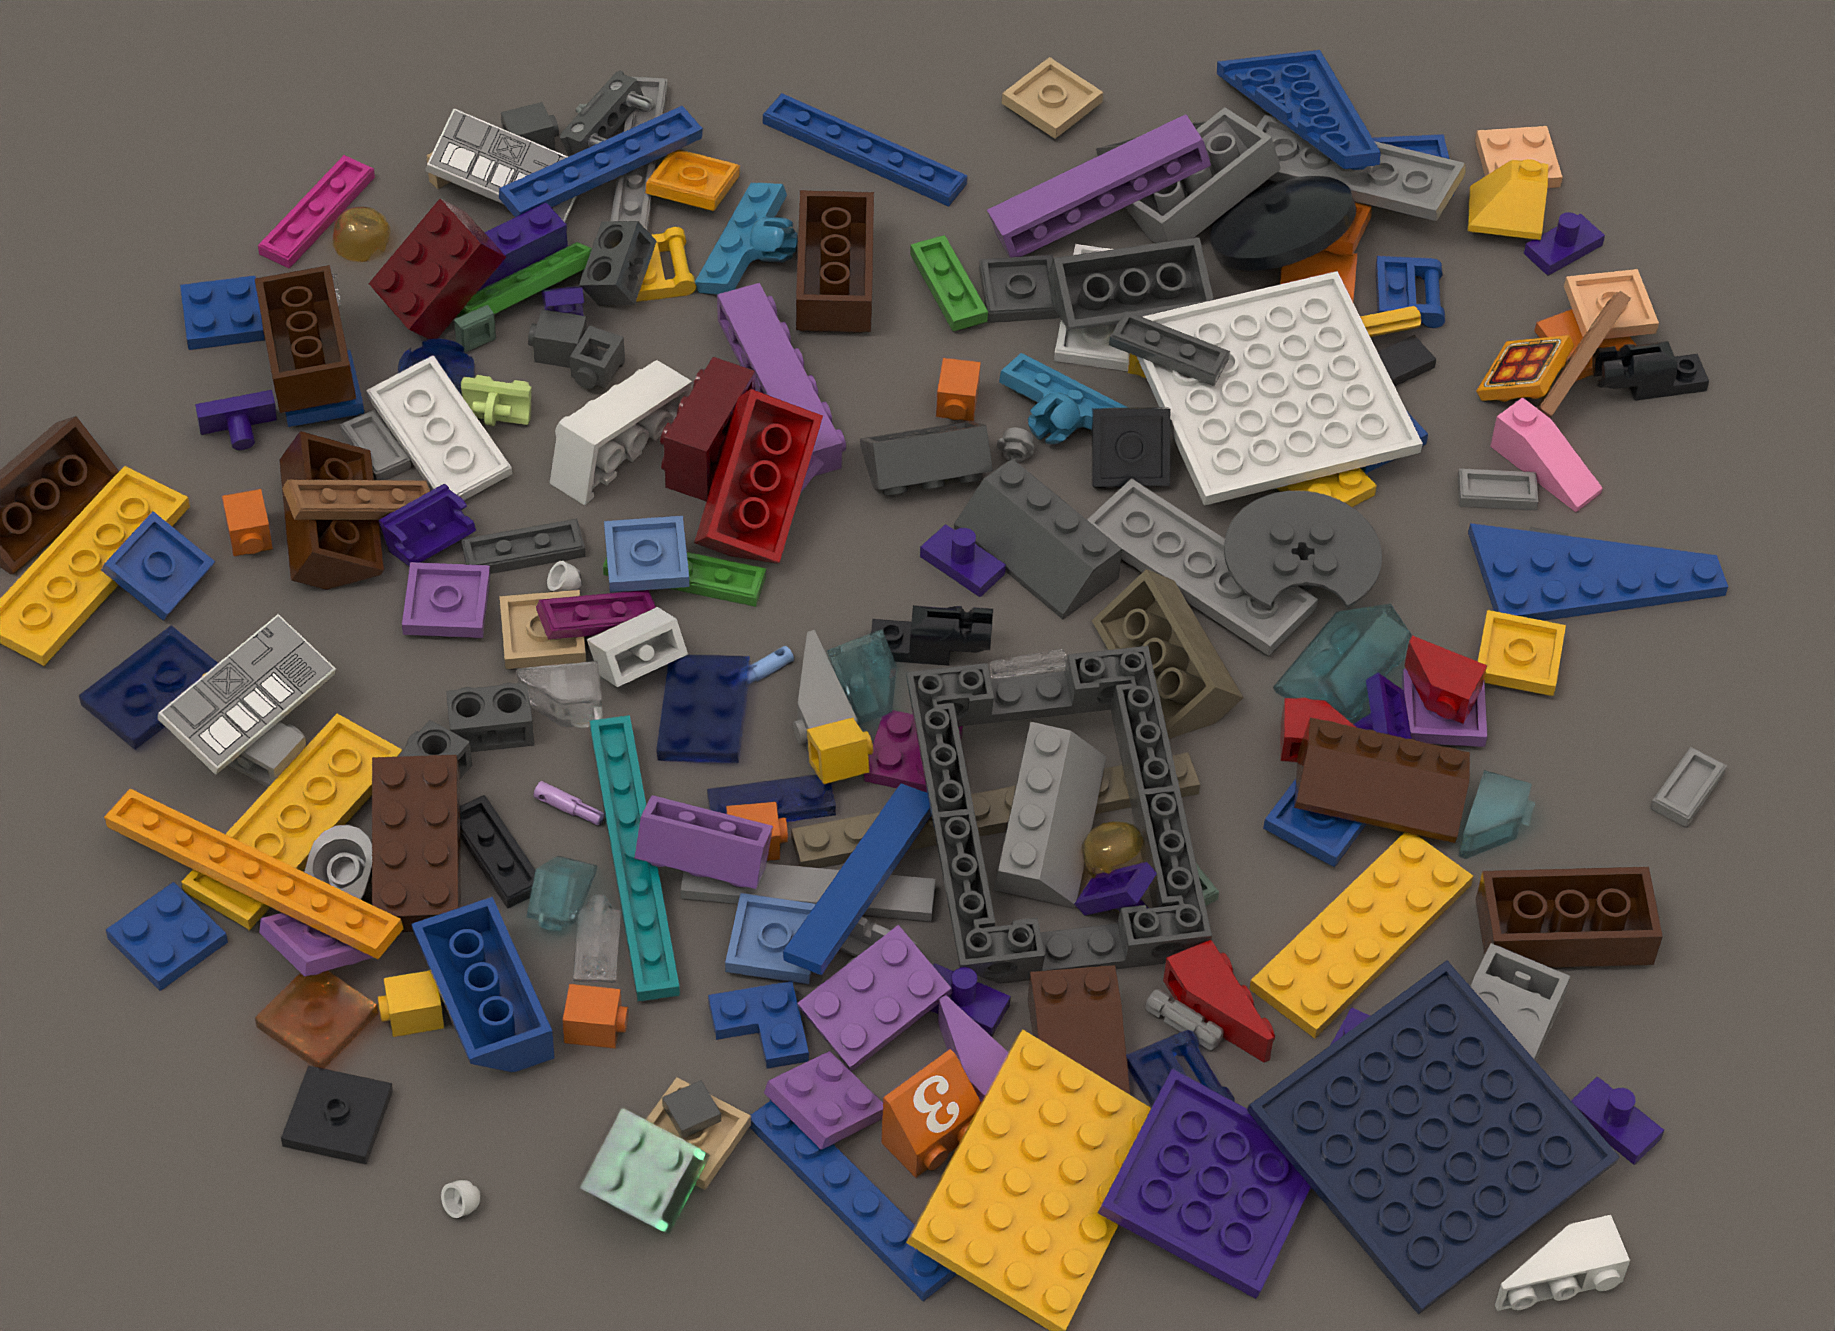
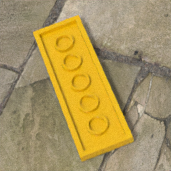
M124 466L0 598V644L45 666L119 585L101 571L104 563L152 511L173 526L190 508L188 497Z
M337 713L229 829L226 835L298 870L304 871L314 841L324 831L334 826L345 825L372 795V757H397L402 752V749ZM194 869L181 881L185 893L249 930L270 908Z
M1404 832L1251 979L1249 990L1315 1039L1472 885L1474 876L1418 835Z

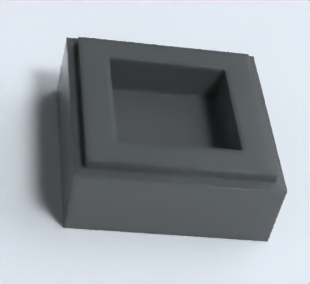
M702 1080L662 1097V1105L682 1139L721 1122V1112Z

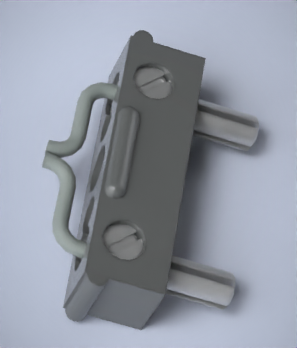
M620 70L610 78L587 104H579V107H576V112L579 114L560 134L568 157L609 139L636 107L645 111H650L653 108V100L643 96L636 78L624 75V72Z

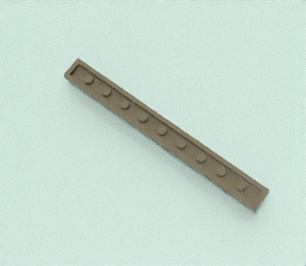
M1189 752L1172 755L1181 797L1199 794L1200 782ZM1123 766L1104 768L1095 814L1131 807ZM1016 786L971 794L979 837L1006 832ZM880 812L791 829V839L799 866L822 868L845 863ZM932 815L907 851L937 845Z

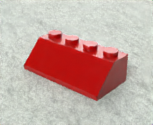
M753 389L739 396L694 543L728 556L776 564L780 563L823 415Z

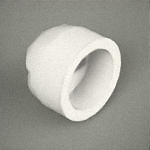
M559 561L551 568L548 574L547 586L553 592L578 590L581 587L580 571L569 563Z
M457 1180L448 1183L441 1192L442 1205L448 1215L453 1218H460L477 1209L480 1203V1191L468 1180Z

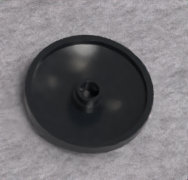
M1326 176L1290 178L1259 188L1234 205L1215 221L1210 232V241L1217 259L1227 267L1245 271L1279 268L1311 257L1337 241L1353 223L1356 216V205L1350 188L1338 179Z

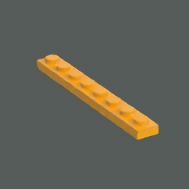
M131 788L104 816L108 828L376 959L382 956L403 930L400 918Z

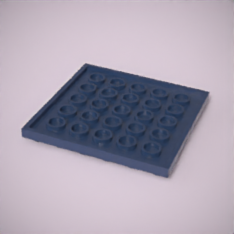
M1448 960L1249 1104L1247 1109L1248 1113L1418 1315L1615 1165L1620 1158Z

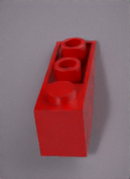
M1212 940L1166 958L1163 982L1175 1000L1182 1002L1204 1016L1205 1023L1212 1021L1223 1028L1224 1039L1263 1063L1270 1060L1272 1044L1275 1040L1272 1025L1267 1018L1260 1017L1254 1007L1251 992L1247 986L1239 984L1233 974L1230 959L1224 952L1220 953Z

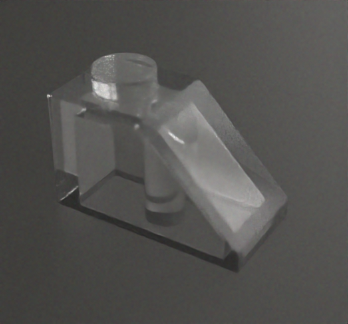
M598 661L516 668L517 683L528 682L531 708L562 728H584L590 726V720L603 719Z

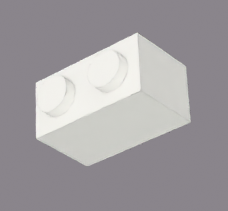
M658 607L587 639L598 674L616 687L688 655L677 619Z

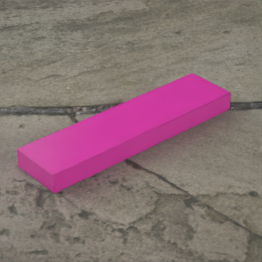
M343 155L258 245L259 255L290 269L375 178L374 168Z

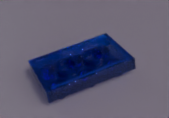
M171 625L79 695L81 706L136 750L165 727L158 720V713L198 681L203 674L216 666L218 662Z
M686 655L668 663L656 749L658 761L739 763L749 685L750 656Z

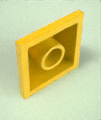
M1533 159L1522 161L1510 160L1472 184L1469 189L1467 231L1541 240L1548 187V164L1540 163Z

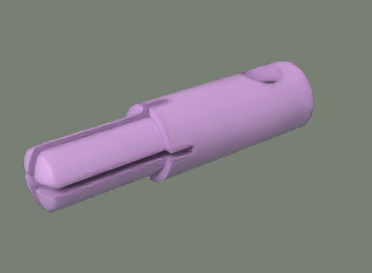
M540 781L535 788L534 798L567 814L576 815L597 826L604 819L603 812L582 803L581 799L552 785Z

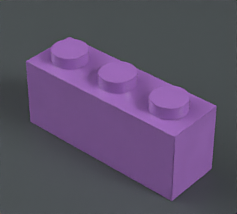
M652 795L641 815L634 858L647 861L654 866H667L686 871L693 876L710 877L726 881L736 887L756 889L766 868L773 826Z

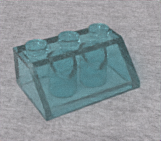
M1391 603L1338 611L1273 686V689L1284 698L1325 700L1347 720L1352 719L1363 710V704L1368 699L1366 680L1378 672L1386 677L1393 667L1399 665L1406 657L1405 653L1412 634Z

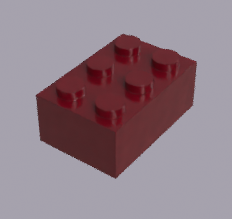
M440 198L368 284L408 330L435 342L504 261L506 256L465 211Z
M712 357L705 370H699L694 380L693 390L689 396H684L681 399L677 409V416L672 423L668 422L665 425L661 434L660 443L664 445L661 469L665 471V488L707 502L737 399L750 389L755 390L754 370L716 357Z

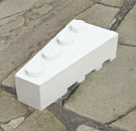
M656 360L645 368L637 370L631 377L620 384L612 386L609 391L600 397L587 402L584 407L572 415L561 419L555 430L556 443L550 484L581 504H588L594 498L592 490L600 482L607 486L617 477L615 469L625 459L633 462L642 454L648 438L650 437L656 441L661 436L665 425L668 422L672 423L674 421L681 399L684 396L690 395L692 381Z

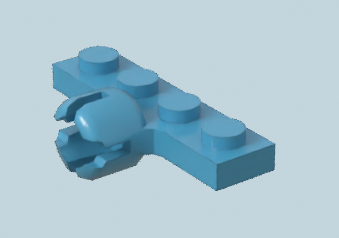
M750 183L695 280L699 293L720 294L735 290L746 268L753 260L759 259L763 262L783 263L793 257L798 243L797 233L793 228H788L793 227V222L787 218L775 217L787 196L783 184Z
M1020 353L1001 370L999 379L1001 384L1038 402L1030 409L1032 414L1028 418V425L1038 440L1044 438L1049 432L1051 433L1045 440L1046 444H1060L1077 428L1085 427L1092 430V408H1128L1023 353Z

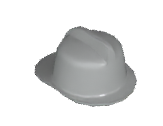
M350 825L334 826L324 831L312 845L304 872L354 897L362 899L372 878V843L369 836L360 828Z

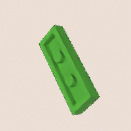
M942 235L911 244L910 255L952 331L987 322L988 311L946 236Z

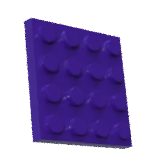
M1171 1069L1097 1213L1256 1299L1266 1282L1311 1186L1258 1125L1245 1107Z

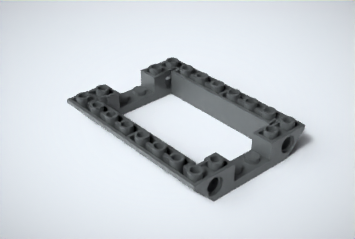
M1148 646L1068 654L1065 671L990 679L987 663L906 672L960 968H970L975 971L977 976L997 983L1029 980L1030 972L1111 965H1115L1116 969L1165 964L1167 957L1211 940V928ZM1111 710L1143 863L1147 862L1157 873L1148 887L1153 908L1147 909L1146 905L1124 907L1120 910L1118 923L1048 932H1040L1038 918L1013 920L1011 925L995 926L996 922L958 727Z

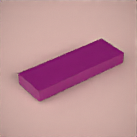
M649 590L539 599L536 611L548 640L594 636L656 608Z

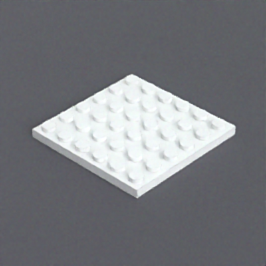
M1338 271L1143 316V318L1230 351L1229 360L1215 386L1137 356L1159 407L1170 408L1171 434L1204 506L1421 453L1423 443Z

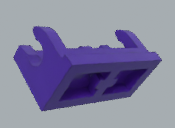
M444 483L381 518L379 522L389 552L410 567V562L421 563L476 531L475 524L461 511L467 507V504Z

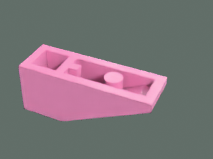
M1523 397L1497 416L1490 447L1521 471L1536 472L1537 483L1574 512H1578L1602 493V486L1554 422Z

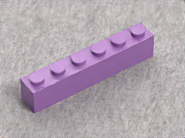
M1185 114L989 208L987 212L996 236L1008 256L1022 257L1211 166L1202 137Z
M760 283L717 294L718 322L740 366L755 371V391L823 415L812 454L821 460L824 465L815 476L841 469L842 452L846 451L844 435L840 429L835 430L828 404L826 402L821 403L814 377L812 375L807 376L800 350L798 348L793 349L789 329L785 322L780 323L778 320L777 308L772 296H766Z

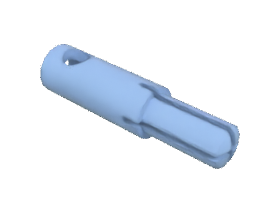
M783 646L748 666L747 670L728 680L727 685L735 693L754 681L758 682L794 661V656L787 646Z

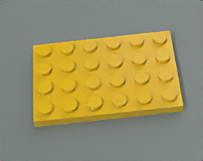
M1022 1029L1013 1042L906 1243L1049 1331H1066L1118 1227L1117 1223L1097 1212L1151 1108Z

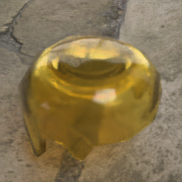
M365 206L350 208L341 213L334 224L332 245L337 254L348 260L367 262L376 250L385 251L386 244H388L391 228L384 215L373 208Z
M1111 821L1102 823L1092 829L1086 835L1081 846L1082 856L1090 877L1093 879L1096 877L1095 869L1097 867L1106 874L1112 872L1113 866L1125 863L1138 855L1143 846V837L1138 828L1127 822Z

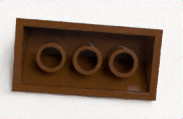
M77 416L56 422L0 470V568L9 574H14L66 529L119 472Z
M302 431L297 434L279 459L282 488L287 480H374L371 450ZM282 489L291 581L327 590L380 576L383 573L384 565L378 520H294Z
M1310 717L1298 751L1294 808L1456 843L1469 785L1470 752Z

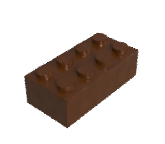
M800 190L796 330L871 332L874 192Z
M330 265L255 278L279 412L301 410L356 399Z
M457 755L372 757V905L400 918L403 925L401 932H413L411 924L461 907L460 771Z
M1649 867L1482 871L1475 900L1484 955L1490 944H1494L1550 968L1654 965L1663 936Z

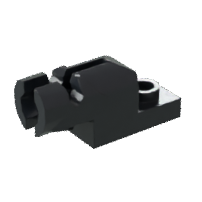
M1668 341L1636 346L1624 344L1618 351L1615 346L1597 348L1592 357L1593 376H1602L1601 380H1598L1597 386L1610 389L1629 387L1634 401L1707 391L1709 379L1698 353L1674 356Z
M913 605L912 622L873 619L869 660L949 666L950 651L977 653L990 650L993 609L972 607L970 612H965L962 606L943 608Z

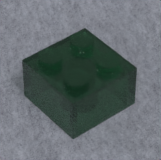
M622 1108L580 1188L670 1234L710 1154Z

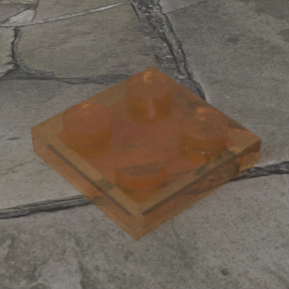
M327 970L317 975L304 976L302 973L297 975L255 1017V1023L258 1029L311 1066L325 1069L379 1012L376 1003Z

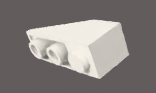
M1607 1215L1566 1226L1501 1283L1495 1303L1496 1310L1500 1311L1508 1308L1523 1310L1539 1301L1552 1298L1557 1301L1567 1300L1578 1292L1592 1289L1607 1291L1622 1283L1630 1259L1612 1216Z

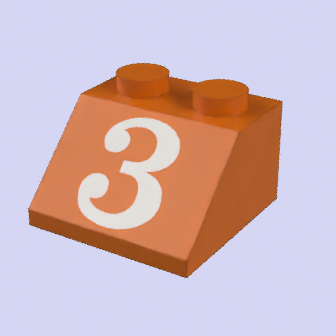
M951 1049L883 1097L881 1143L915 1178L927 1169L935 1170L947 1159L948 1154L957 1148L981 1104L959 1059Z

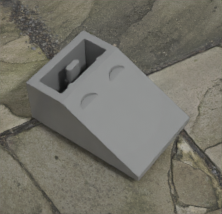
M1490 944L1470 987L1536 1061L1561 1009L1571 976Z

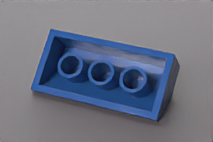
M493 897L411 924L414 935L470 1064L517 1072L555 1058L551 1026Z

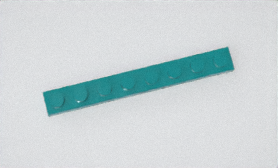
M628 715L590 720V733L637 1002L680 996L678 975L658 866L634 858L640 819L646 807V800L631 718Z

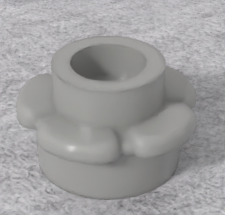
M1021 428L1006 429L1003 437L997 442V448L1002 450L1003 456L1007 460L1014 459L1016 462H1021L1030 458L1034 453L1035 446L1032 434Z

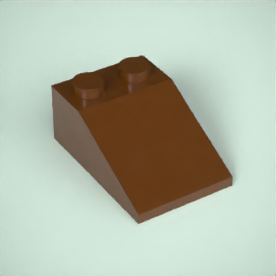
M1115 965L1030 972L1027 1000L1033 1036L1130 1095L1122 1005Z

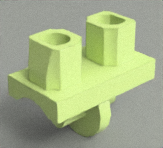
M476 375L475 378L463 377L461 381L462 397L475 416L484 419L485 425L495 426L496 421L523 425L529 424L531 420L532 386H529L528 382L514 380L512 383L493 381L489 376Z

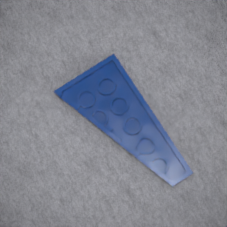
M1320 50L1217 61L1218 76L1343 169L1362 170L1367 166L1380 165L1381 152Z
M1470 523L1468 530L1493 610L1496 612L1545 621L1725 596L1728 589V584L1717 555Z

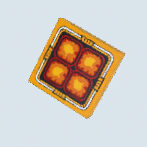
M1565 335L1506 341L1476 390L1481 401L1500 400L1506 402L1514 398L1531 397L1532 399H1538L1545 396L1550 391L1551 384L1557 374L1565 366L1566 359L1574 347L1571 337Z

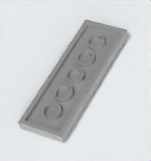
M1264 115L1257 126L1258 129L1272 137L1281 169L1267 180L1278 182L1302 176L1332 177L1344 182L1350 188L1353 199L1356 202L1433 221L1439 219L1466 174L1465 163L1376 141L1374 142L1381 152L1380 165L1367 166L1362 170L1343 169L1275 117Z
M1132 478L1087 519L1122 548V560L1142 573L1148 569L1174 580L1187 603L1268 656L1317 608L1318 599L1298 586L1290 587L1279 593L1272 602L1271 608L1251 598L1236 584L1228 571L1224 557L1225 539Z

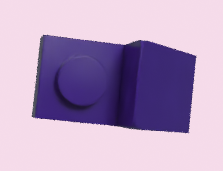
M575 286L542 290L544 310L584 316L582 287Z

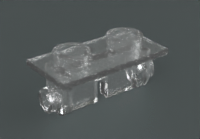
M594 895L591 901L587 903L586 908H579L573 981L616 983L621 910L612 909L608 898L604 895Z

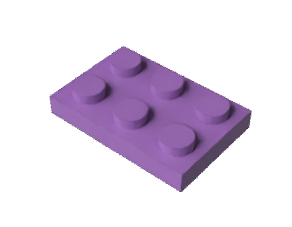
M897 925L797 1004L803 1014L852 1072L937 1006L940 998L944 995L950 996L952 988L903 929Z

